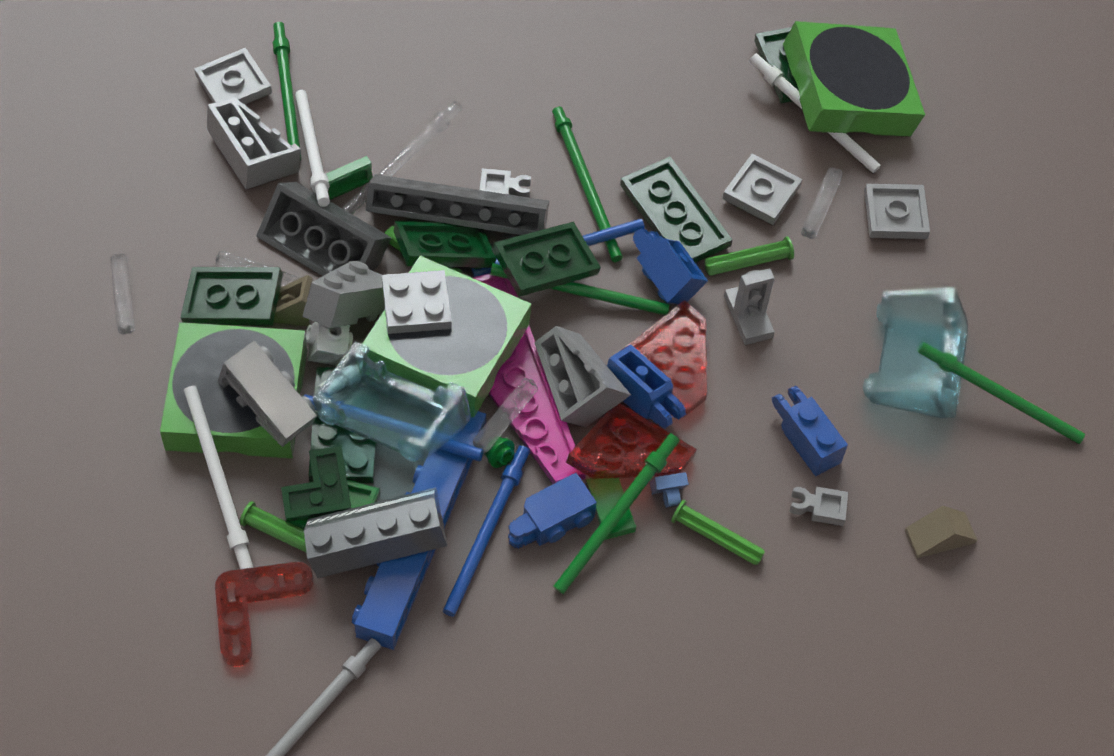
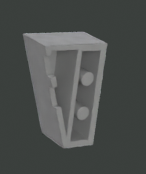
M232 97L208 105L207 131L245 189L298 173L301 148L296 144L290 145L280 137L281 133L275 128L269 129L260 122L261 117L238 99Z
M351 261L311 283L303 317L328 328L357 324L358 318L367 317L366 320L368 321L376 320L377 315L382 314L385 310L382 274L368 269L366 264L359 261Z
M555 326L534 342L561 421L587 427L631 395L581 334Z
M254 340L223 363L218 382L223 388L230 385L240 395L236 398L237 402L242 407L248 404L257 415L256 421L283 447L313 424L317 416L314 413L316 410L313 403L306 396L301 397L294 389L295 383L290 375L285 371L280 372L273 363L274 358L270 351L264 346L260 347Z

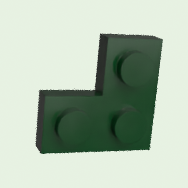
M341 446L309 451L314 482L281 487L286 522L319 517L351 509Z

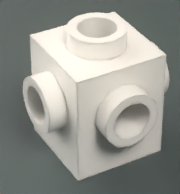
M317 322L309 325L306 332V343H309L308 361L338 366L345 359L347 352L352 346L353 333L349 332L350 325L328 328Z

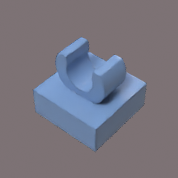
M686 472L654 477L650 481L652 494L663 492L665 507L680 504L679 490L689 485Z

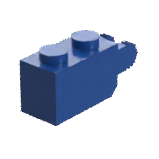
M642 228L635 231L633 241L641 253L637 260L643 267L642 272L654 282L659 289L657 291L658 295L666 303L685 305L708 282L704 274L680 241L662 238L658 232H648Z
M629 345L609 358L607 367L631 394L623 402L644 421L651 418L656 424L665 429L673 423L672 416L679 420L686 415V408L672 394L674 387L671 379L635 347Z
M796 385L788 389V395L794 404L792 407L780 393L771 397L775 410L783 419L781 426L785 436L815 477L842 463L848 444L813 397L807 399Z
M577 473L526 498L523 515L508 525L509 544L519 549V547L526 546L534 541H537L539 546L547 542L554 543L560 540L567 531L575 527H585L593 520L597 502Z

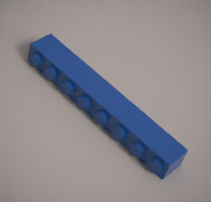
M448 407L447 412H441L437 420V435L479 448L486 431V414L478 411L475 417H471ZM426 445L424 456L427 458L424 465H418L413 477L415 485L411 493L436 487L445 529L473 459ZM436 549L377 563L379 568L376 575H371L365 586L364 594L367 595L363 605L358 604L352 616L351 623L355 625L356 638L365 641L373 638L381 646L394 650Z

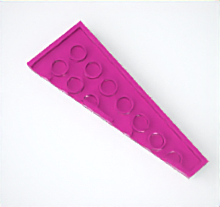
M490 274L473 278L518 298L509 279ZM528 326L510 358L500 367L494 385L488 394L525 446L530 450V453L552 484L574 473H577L581 480L586 478V471L567 422L561 421L534 343L535 339L530 326Z

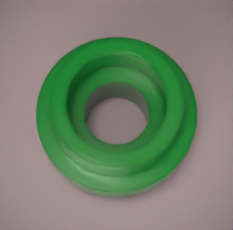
M502 437L492 439L485 449L488 463L495 468L507 465L514 456V442L509 438Z

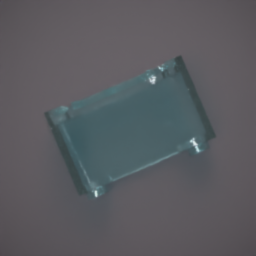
M956 288L883 291L882 302L877 305L878 321L882 322L885 328L879 371L870 373L869 378L864 380L863 389L865 397H868L871 403L937 418H955L961 377L953 372L947 373L937 368V363L917 353V349L922 342H925L943 353L947 351L958 357L957 361L964 364L968 321Z
M356 341L313 397L318 411L317 415L324 423L328 425L336 424L397 451L411 462L426 460L464 429L471 419L464 387L450 382L446 389L439 385L436 391H432L388 372L384 361L379 360L377 364L374 363L367 356L370 351L369 347Z

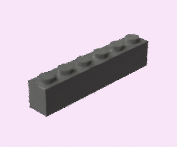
M377 174L368 183L366 211L519 235L546 229L549 208L548 200Z

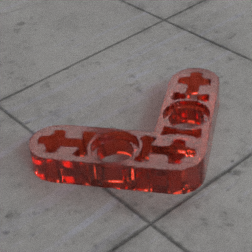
M290 562L230 570L218 576L215 582L220 649L223 659L228 665L240 667L249 662L252 657L253 648L248 603L306 594L313 586V574L307 564L303 562ZM301 573V584H295L293 580L294 574ZM278 575H283L285 587H280ZM268 576L274 580L273 586L267 590H260L255 586L256 581L260 577ZM234 582L236 586L234 588L236 601L229 602L226 588H228V583ZM238 611L243 615V619L239 624L233 626L224 622L228 613ZM232 635H238L242 648L240 649V655L237 656L233 655L231 651L233 650Z

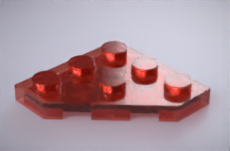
M686 300L626 346L632 345L671 379L674 387L672 394L686 408L685 416L704 402L707 397L706 318Z
M619 403L609 410L568 454L566 463L592 479L637 477L646 465L644 463L646 458L652 451H657L670 433ZM679 439L680 442L666 459V466L660 473H655L653 477L681 473L692 461L697 449Z

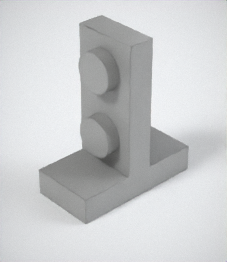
M770 268L761 271H749L741 275L739 287L725 290V301L744 345L772 339L775 331L766 313L775 279Z

